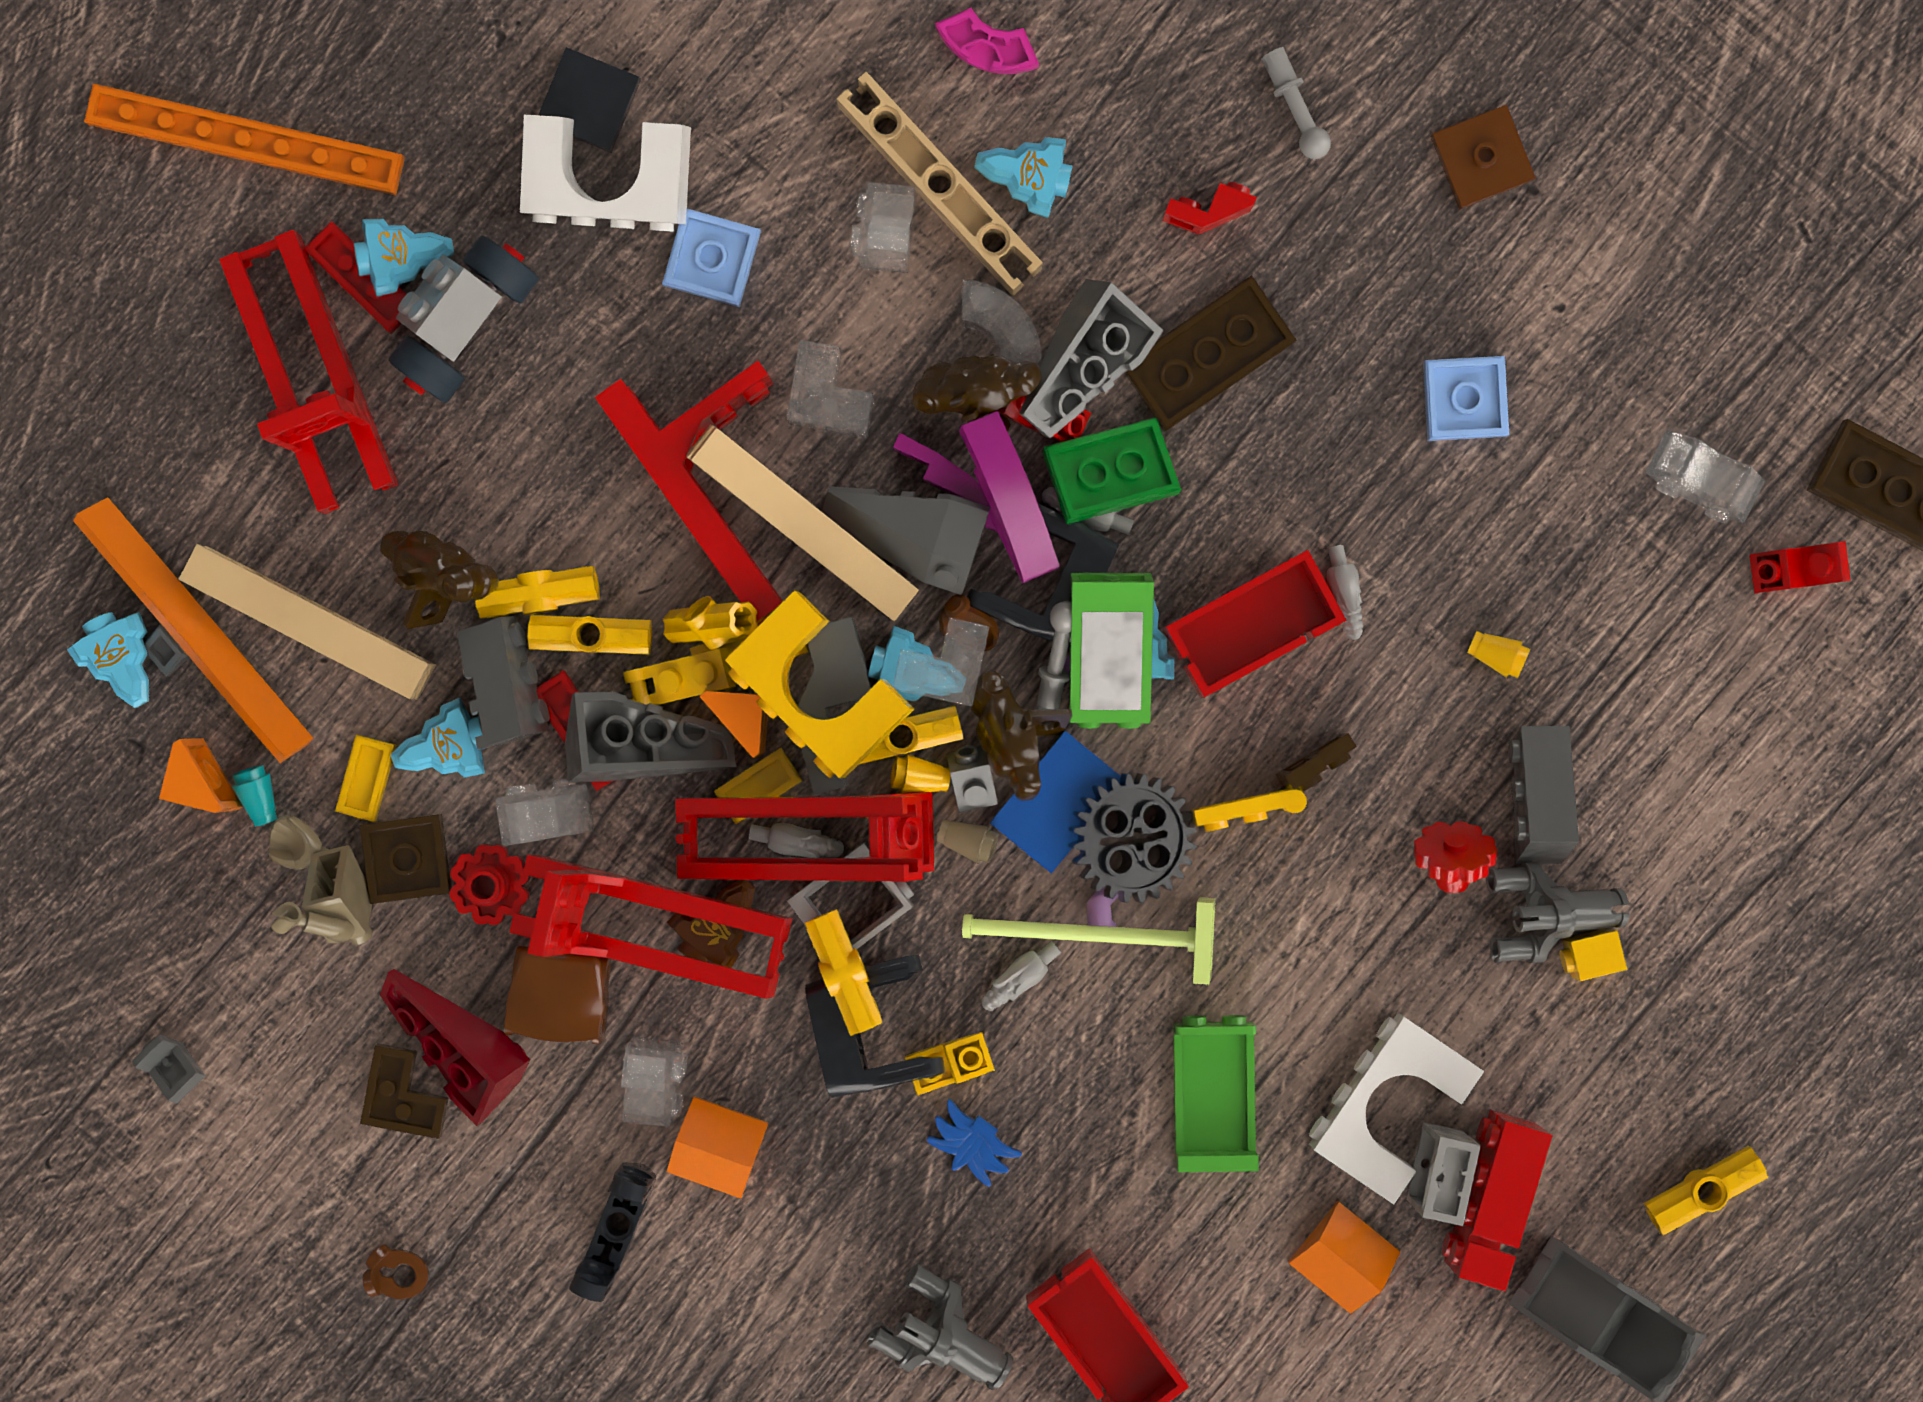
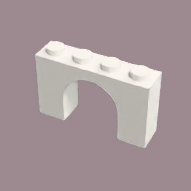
M524 114L520 213L533 214L532 222L556 224L557 216L572 217L571 225L595 226L596 219H610V227L634 229L635 221L650 222L649 230L674 232V224L686 225L691 127L679 124L643 122L641 163L635 183L621 197L611 201L600 202L588 196L580 188L573 174L574 120L565 117Z
M1399 1013L1396 1014L1394 1019L1388 1017L1383 1022L1376 1034V1037L1380 1040L1371 1052L1366 1050L1360 1056L1354 1066V1070L1357 1071L1356 1075L1349 1085L1343 1083L1339 1087L1331 1101L1335 1106L1327 1118L1321 1116L1315 1122L1309 1133V1136L1312 1138L1309 1145L1314 1151L1392 1204H1395L1416 1173V1170L1410 1164L1377 1143L1370 1135L1366 1124V1106L1373 1091L1389 1078L1411 1075L1428 1081L1462 1105L1484 1073L1482 1069Z

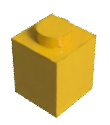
M1611 928L1600 929L1562 939L1564 949L1559 952L1562 967L1565 973H1570L1571 977L1576 980L1584 981L1627 970L1618 930Z

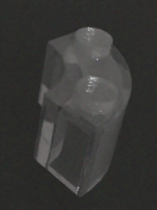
M963 280L962 327L978 330L988 337L997 349L999 356H1003L1014 363L1020 362L1024 364L1033 362L1040 368L1042 363L1040 340L1032 320L1021 305L1007 293L992 285L974 280Z
M1666 430L1645 472L1658 482L1655 487L1658 491L1674 498L1680 495L1706 508L1705 515L1721 523H1727L1730 518L1744 524L1765 483V480L1751 466L1717 452L1701 440L1670 430Z

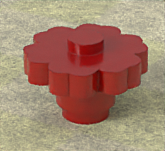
M1463 821L1455 822L1451 826L1445 822H1436L1432 826L1424 827L1422 829V836L1414 840L1413 856L1415 858V865L1422 869H1428V876L1435 879L1439 889L1447 893H1460L1465 891L1470 883L1488 876L1489 867L1496 864L1497 847L1495 846V839L1491 836L1482 835V829L1479 826L1470 825Z
M483 844L477 847L475 854L466 853L458 858L457 864L450 871L451 878L457 884L450 889L449 896L455 902V907L459 913L467 914L472 912V918L476 924L488 923L490 925H498L504 921L506 915L513 916V913H520L524 904L530 898V892L524 885L530 880L531 876L523 874L525 861L521 856L513 855L509 857L507 848L501 844L494 846Z

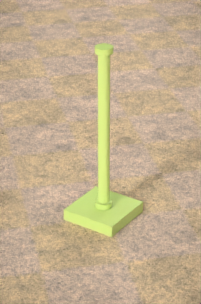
M1199 897L1197 901L1196 927H1189L1188 931L973 919L972 914H964L962 935L963 938H972V935L1188 947V952H1194L1193 984L1209 985L1212 978L1215 898Z

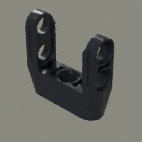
M1038 504L1048 533L1075 545L1044 615H1039L991 592H978L970 589L967 598L970 600L971 607L979 609L991 617L1031 635L1053 643L1055 629L1050 622V613L1056 604L1063 601L1071 602V573H1107L1119 544L1079 522L1066 525L1062 514ZM1070 635V640H1069L1068 649H1071V635Z
M919 955L904 956L864 966L869 978V982H867L869 989L909 980L914 974L923 971ZM820 979L805 985L806 999L824 1082L831 1098L880 1090L946 1073L943 1057L930 1059L921 1056L868 1069L861 1033L850 1036L834 996L831 997L824 980Z
M623 1162L613 1176V1181L607 1191H611L586 1256L576 1268L574 1278L569 1286L571 1292L584 1299L595 1302L604 1301L624 1263L656 1181V1174L645 1164ZM619 1212L626 1215L630 1222L629 1228L618 1230L613 1227L610 1221L611 1214ZM610 1241L614 1242L615 1245L609 1255L610 1262L607 1265L601 1262L600 1255Z

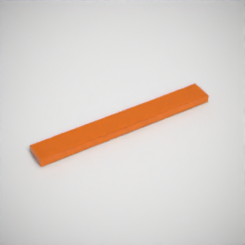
M94 83L84 122L90 126L395 196L405 160L402 154Z
M108 497L76 514L73 519L74 523L279 763H282L311 743L314 739Z

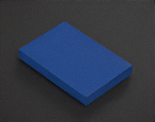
M1067 731L1063 732L1039 762L1041 788L1037 797L1030 801H1021L1013 793L990 822L991 825L1051 874L1072 849L1068 847V844L1078 840V834L1070 832L1069 827L1080 826L1081 820L1076 818L1073 812H1085L1087 809L1081 798L1095 799L1096 796L1092 786L1098 785L1107 790V777L1115 778L1119 784L1121 777Z

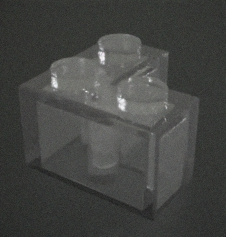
M867 182L866 194L859 193L857 217H861L860 226L853 225L851 250H853V257H858L861 269L908 273L916 198L915 187Z
M800 340L787 414L789 425L868 438L874 405L873 393L836 387L842 355L839 346Z
M949 618L941 658L901 649L893 687L898 691L972 706L989 626Z
M567 778L552 781L553 789L537 791L536 783L505 788L506 796L495 798L502 846L594 831L588 785H576V782L568 783Z
M635 1037L626 1045L621 1087H625L622 1122L670 1127L674 1121V1116L681 1117L684 1093L677 1092L678 1083L682 1081V1077L686 1076L688 1066V1053H682L683 1042Z

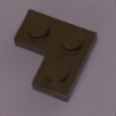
M1342 733L1275 775L1283 788L1297 789L1304 792L1323 780L1320 773L1328 769L1326 765L1333 770L1350 760L1351 756L1348 752L1357 746L1349 733Z
M378 1043L374 1047L360 1124L439 1139L442 1137L449 1097L410 1090L417 1051Z

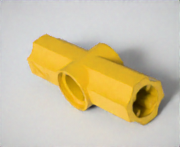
M584 566L558 572H552V570L518 574L517 578L498 581V587L495 591L483 599L475 600L481 619L503 617L516 613H523V615L556 611L560 606L600 600L599 581L594 566Z
M705 596L697 600L689 608L670 610L663 618L665 627L663 634L671 643L702 641L708 649L714 650L725 644L730 638L748 637L758 627L756 622L757 610L749 602L717 604L710 596Z
M530 615L527 636L529 650L650 655L652 621L594 618L590 616ZM588 624H595L600 631L599 640L592 646L585 645L581 640V631Z
M956 705L906 717L899 725H905L911 729L913 733L912 743L906 748H898L892 744L889 734L860 764L963 740Z
M838 910L827 912L806 921V930L820 959L818 965L831 997L834 996L850 1036L883 1023L876 1001L867 984L869 978L857 949L852 947Z
M1746 1146L1704 1170L1697 1169L1691 1171L1681 1183L1644 1202L1645 1211L1659 1233L1665 1235L1705 1212H1715L1722 1209L1730 1198L1767 1179L1766 1168L1752 1147ZM1711 1181L1713 1185L1711 1195L1706 1199H1699L1698 1190L1700 1186L1705 1182Z

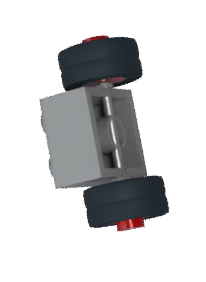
M481 235L464 256L463 262L485 280H479L468 270L445 255H442L439 260L434 259L428 264L422 274L424 280L415 292H409L402 299L398 306L399 314L396 316L399 322L433 346L429 350L408 335L402 339L388 361L406 375L403 380L405 384L420 395L427 391L441 402L447 403L452 398L455 391L464 382L465 377L443 359L448 357L454 362L502 298V296L495 292L496 288L516 303L521 304L539 280V277L522 263L525 259L522 254L507 243L501 247L488 237Z

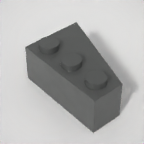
M515 616L500 617L457 631L464 675L467 680H473L476 700L469 702L471 714H479L482 735L475 737L477 749L504 745L549 731L547 723L550 719L549 710L545 701L538 699L536 692L538 674L534 664L530 660L528 661L524 648L526 644L525 631L522 625L516 621Z
M1521 726L1515 737L1510 739L1508 746L1509 762L1514 763V778L1511 783V795L1514 802V864H1522L1524 862L1562 864L1579 843L1570 727Z

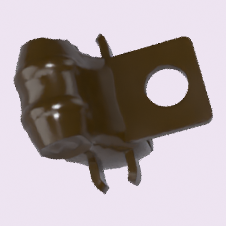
M994 354L986 357H960L953 364L939 362L927 368L922 378L916 382L913 389V405L917 410L927 414L939 412L963 414L961 423H969L984 417L986 414L996 412L995 410L1007 406L1013 400L1033 392L1041 381V371L1033 362L1024 364L1020 362L1014 363L1003 356H994ZM999 413L1008 431L1011 426L1010 421Z
M393 531L387 533L381 539L380 552L392 563V570L397 575L394 581L404 590L414 589L416 591L403 621V625L407 629L439 624L445 619L452 600L460 603L471 599L480 600L498 587V576L491 566L476 563L475 559L462 547L457 546L453 542L442 541L427 531H414L410 534L406 531ZM437 601L435 608L428 615L421 616L427 604Z
M996 671L984 673L974 682L968 698L971 711L979 718L976 728L978 740L982 749L988 754L987 760L995 775L1009 781L1010 787L1014 789L1015 797L1021 801L1033 800L1037 797L1041 788L1039 751L1036 736L1062 734L1073 716L1072 710L1024 711L1014 699L1004 676ZM1045 721H1057L1048 725H1040V723Z

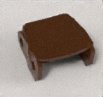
M518 946L515 952L512 982L507 998L504 1024L505 1035H514L516 1033L525 1037L552 1042L592 1040V1044L600 1045L604 1040L606 1032L611 959L578 954L540 957L528 954L529 947Z

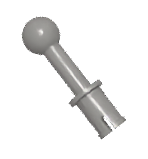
M1284 47L1275 49L1261 59L1275 87L1274 96L1279 97L1283 95L1302 134L1299 140V147L1303 155L1310 159L1322 158L1330 150L1331 138L1327 131L1316 127L1298 89L1304 81L1302 78H1297Z
M1068 601L1056 604L1050 613V622L1055 629L1048 666L1040 667L1038 672L1041 682L1035 706L1037 710L1060 709L1064 684L1070 679V673L1064 669L1072 626L1071 602Z

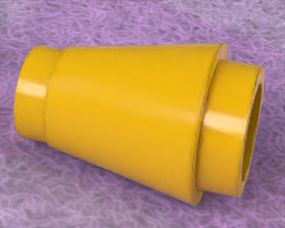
M1476 631L1467 653L1474 655L1475 658L1506 678L1508 675L1518 678L1530 649L1522 646L1523 641Z
M905 754V757L896 756L891 772V788L900 789V793L947 792L951 779L950 770L909 754Z

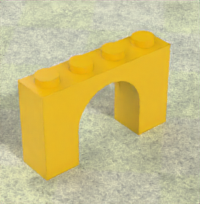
M794 590L725 659L732 667L728 674L744 690L750 686L761 697L756 703L768 716L774 719L778 715L789 726L785 733L800 748L807 745L817 755L813 761L825 775L831 778L835 774L838 778H845L914 708L887 680L880 679L850 710L839 717L821 720L801 710L795 703L789 689L790 667L796 655L829 621L802 593Z

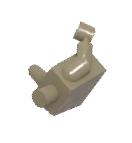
M295 816L279 817L272 824L273 827H271L269 858L273 862L289 869L298 870L309 867L302 908L306 914H302L300 908L293 902H286L272 912L273 915L280 918L271 924V928L277 933L284 934L297 925L301 926L304 932L324 936L330 943L350 940L352 944L360 945L367 942L373 934L369 926L372 904H370L367 881L350 846L326 849L322 847L317 834L304 821Z

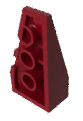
M395 969L388 972L380 992L381 998L404 1032L409 1036L416 1035L425 1053L422 1058L427 1066L431 1067L435 1064L448 1082L447 1085L442 1087L448 1097L478 1126L518 1085L531 1059L518 1043L513 1042L500 1029Z

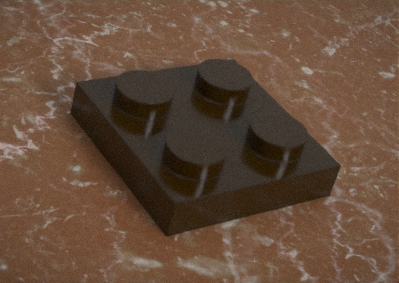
M442 814L360 825L370 904L449 894L452 885Z

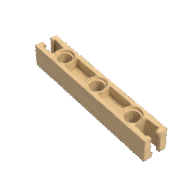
M865 72L858 78L859 87L856 90L860 95L867 91L878 106L873 108L868 115H864L851 103L850 97L853 94L847 89L837 98L839 109L1003 287L1014 296L1024 284L1018 278L1013 279L1001 262L1005 261L1011 253H1014L1029 266L1027 270L1033 277L1042 270L1043 262L876 81ZM889 118L896 122L897 127L894 132L885 135L876 131L875 125L879 120ZM942 176L950 181L951 187L944 193H935L930 189L929 183L933 178ZM995 234L1002 237L1005 241L1003 249L998 252H990L985 249L983 240L987 236Z
M709 425L687 453L686 457L891 620L895 621L919 591V589L713 425Z
M196 544L178 579L408 699H419L436 664L208 546L204 547Z

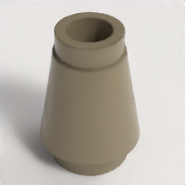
M943 820L938 832L937 842L944 844V846L977 864L980 861L990 863L997 846L999 833L991 831V826Z

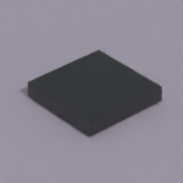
M566 47L538 115L573 119V138L612 153L641 78Z

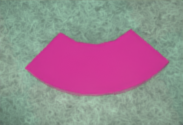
M972 8L935 23V28L946 46L956 56L971 66L997 74H1018L1039 68V62L1024 28L1012 31L993 29L982 22Z

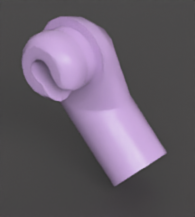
M1104 887L1096 891L1087 902L1088 925L1116 927V923L1112 921L1110 905L1118 898V893L1113 899L1104 897Z

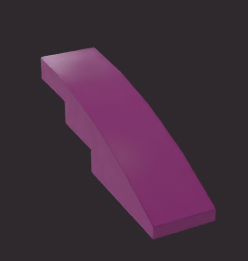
M998 411L962 425L959 432L976 465L973 472L991 507L989 515L1022 584L1058 569L1059 563L1037 500Z
M899 433L893 446L894 452L928 466L923 477L925 483L949 494L990 507L980 484L973 477L939 453ZM988 513L984 527L997 532Z

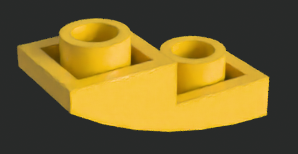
M982 1032L904 1056V1060L921 1056L930 1059L943 1057L946 1073L912 1082L917 1096L952 1083L958 1084L995 1071Z

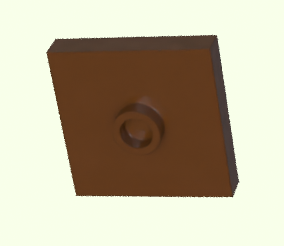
M1507 104L1435 132L1430 136L1459 210L1536 179Z

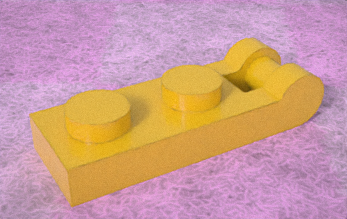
M727 647L623 672L625 684L630 683L633 699L629 700L646 705L649 703L660 705L701 695L705 691L714 692L735 687V681L728 674L732 668L725 661L728 657ZM653 678L656 693L649 695L645 679Z
M1283 789L1191 809V812H1193L1194 825H1204L1205 832L1229 827L1227 821L1229 819L1243 817L1244 823L1268 819L1266 812L1282 808L1290 813H1299L1305 809L1307 798L1300 790Z

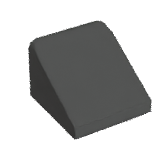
M161 624L144 642L147 655L166 677L171 675L190 658Z

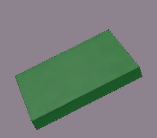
M1157 418L1045 446L1042 450L1066 525L1179 495L1181 492V487Z

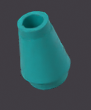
M263 765L253 766L232 774L235 784L231 785L250 819H252L254 826L264 825L278 819L275 812L276 807L270 772H265Z

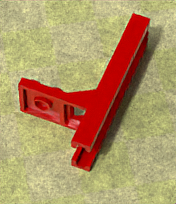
M290 230L256 247L219 258V261L277 409L266 414L267 420L257 423L261 437L265 441L295 452L317 511L327 514L340 509L312 438L313 436L348 423L373 489L378 490L382 488L383 491H386L399 484L309 254L304 250L305 244L303 239L296 231ZM278 249L281 252L335 390V393L331 395L329 391L315 393L305 399L307 404L303 406L299 405L247 272V269L253 266L251 260L258 257L262 259L269 257L271 252Z
M757 361L661 430L629 386L627 387L622 379H619L594 398L740 602H749L757 610L756 622L760 625L783 600L691 473L694 463L686 455L710 424L716 425L720 430L738 417L735 411L743 405L749 403L750 406H754L770 394L768 388L774 384L761 363Z
M932 792L830 797H705L675 799L676 823H683L684 832L683 834H677L675 838L678 844H684V854L677 855V879L906 882L923 880L924 872L934 871ZM869 817V857H698L697 818Z
M539 854L527 855L523 874L544 879L536 918L513 913L509 933L531 938L528 954L540 957L564 954L604 957L765 999L775 996L780 974L777 973L779 962L784 960L782 949L784 942L788 940L793 918ZM590 893H599L774 937L766 974L761 976L581 930L582 918Z

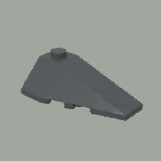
M1086 279L1063 313L1039 368L1041 371V381L1035 390L1027 395L1019 414L1043 435L1051 438L1083 412L1089 401L1100 392L1106 393L1115 385L1113 382L1127 370L1133 371L1139 366L1163 332V329L1112 282Z
M829 486L822 512L867 549L920 581L962 595L990 507L952 494H938L937 499L916 497L915 492L902 491L900 496L881 495L875 489Z
M619 693L572 694L565 739L568 783L614 781L733 769L736 767L733 735L726 726L690 715L682 716L661 709V706L649 703L646 705L626 699L625 695Z

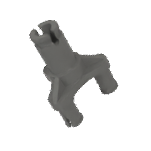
M1524 862L1520 867L1489 868L1486 885L1491 894L1522 891L1525 894L1527 906H1515L1512 913L1514 917L1521 916V918H1527L1526 920H1513V925L1517 932H1527L1523 936L1493 937L1491 939L1490 954L1495 963L1526 960L1528 963L1545 962L1549 951L1560 938L1571 937L1574 931L1610 929L1612 927L1623 928L1628 923L1629 913L1611 911L1613 906L1629 905L1627 895L1621 888L1569 891L1564 886H1558L1543 871L1539 862Z
M915 1264L908 1272L904 1286L933 1301L931 1312L925 1322L915 1318L909 1312L904 1313L901 1319L905 1323L902 1324L898 1321L895 1331L878 1322L868 1337L867 1345L893 1358L896 1366L907 1372H911L915 1367L928 1363H933L939 1367L949 1365L980 1384L983 1381L986 1383L987 1388L994 1390V1388L998 1389L1004 1383L1011 1370L1013 1356L1008 1352L1002 1353L1001 1348L967 1329V1323L963 1319L962 1287L960 1284L950 1278L943 1280L923 1268L920 1264Z

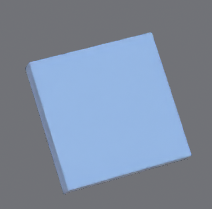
M687 209L686 225L679 224L662 285L740 308L761 230Z
M1505 356L1425 360L1423 362L1427 441L1509 436Z

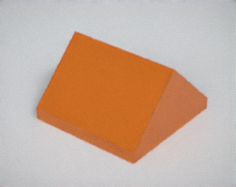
M705 691L700 695V698L753 758L760 757L765 752L768 715L756 703L761 698L759 695Z
M204 738L179 739L173 743L159 799L213 813L235 811L243 807Z
M694 1096L675 1140L666 1172L741 1199L768 1122Z
M1337 1201L1288 1263L1351 1314L1382 1292L1401 1252L1341 1202Z

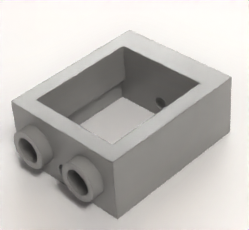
M865 841L844 858L869 857V845ZM812 881L787 901L804 925L806 921L821 915L809 899V896L829 881ZM882 881L898 904L850 939L853 949H858L913 907L909 898L914 893L906 882Z
M1423 1122L1413 1167L1416 1173L1410 1180L1406 1199L1423 1218L1460 1226L1464 1224L1481 1145L1462 1130ZM1423 1159L1429 1160V1166L1426 1168L1421 1167Z

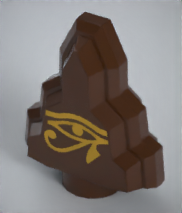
M740 880L724 887L715 899L751 908L756 887L748 880ZM675 913L666 922L683 939L677 946V949L684 956L706 962L709 960L711 963L730 968L733 967L740 956L737 945L744 936V930L679 913Z

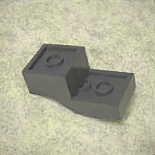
M852 617L829 622L808 643L814 670L798 706L806 714L821 720L832 719L829 708L859 701L872 688L871 680L868 678L869 672L856 622ZM807 745L801 748L813 795L849 785L847 776L845 778H838L834 774L829 778L813 761L817 755Z
M1551 1236L1542 1250L1541 1256L1509 1304L1580 1354L1622 1379L1650 1400L1665 1402L1706 1335L1639 1290L1626 1285L1561 1240Z

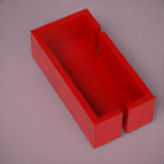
M1306 550L1162 629L1179 660L1185 657L1188 658L1190 663L1184 666V669L1199 697L1205 698L1305 644L1307 640L1302 635L1303 633L1306 634L1308 639H1313L1347 620L1309 550Z
M1490 1109L1488 1117H1483L1479 1123L1476 1139L1480 1141L1479 1145L1481 1146L1463 1226L1455 1225L1453 1233L1448 1232L1442 1246V1255L1445 1256L1444 1262L1459 1278L1506 1292L1516 1256L1499 1249L1501 1244L1519 1249L1553 1137L1551 1133L1534 1122Z
M1090 1248L1061 1269V1280L1054 1274L1026 1295L1028 1308L1097 1400L1101 1398V1402H1170L1189 1388L1185 1374Z

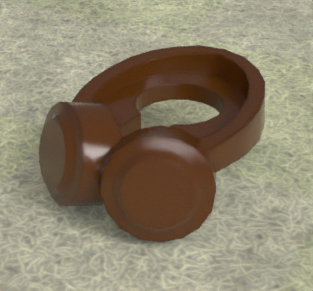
M956 594L946 602L944 610H941L939 614L940 632L943 636H948L957 645L975 652H985L995 647L999 637L997 623L989 614L971 607L970 600L965 595ZM964 621L968 624H982L987 629V634L981 637L972 636L967 633L965 626L957 622Z
M382 1245L373 1250L366 1261L368 1270L363 1274V1287L370 1297L383 1294L394 1299L412 1298L420 1294L429 1280V1269L419 1255L403 1249L390 1250L387 1245ZM401 1264H407L414 1269L416 1279L411 1286L402 1287L394 1281V1278L384 1276L380 1269L383 1267L395 1269Z

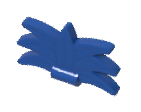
M949 1098L947 1107L954 1124L947 1122L937 1115L935 1122L943 1138L928 1136L927 1142L941 1151L955 1155L952 1164L953 1171L967 1164L972 1173L983 1184L990 1187L991 1180L986 1170L996 1173H1008L1009 1171L1008 1166L1002 1163L995 1155L1015 1158L1020 1157L1022 1151L1000 1141L995 1135L998 1131L997 1128L979 1115L975 1119L967 1116Z

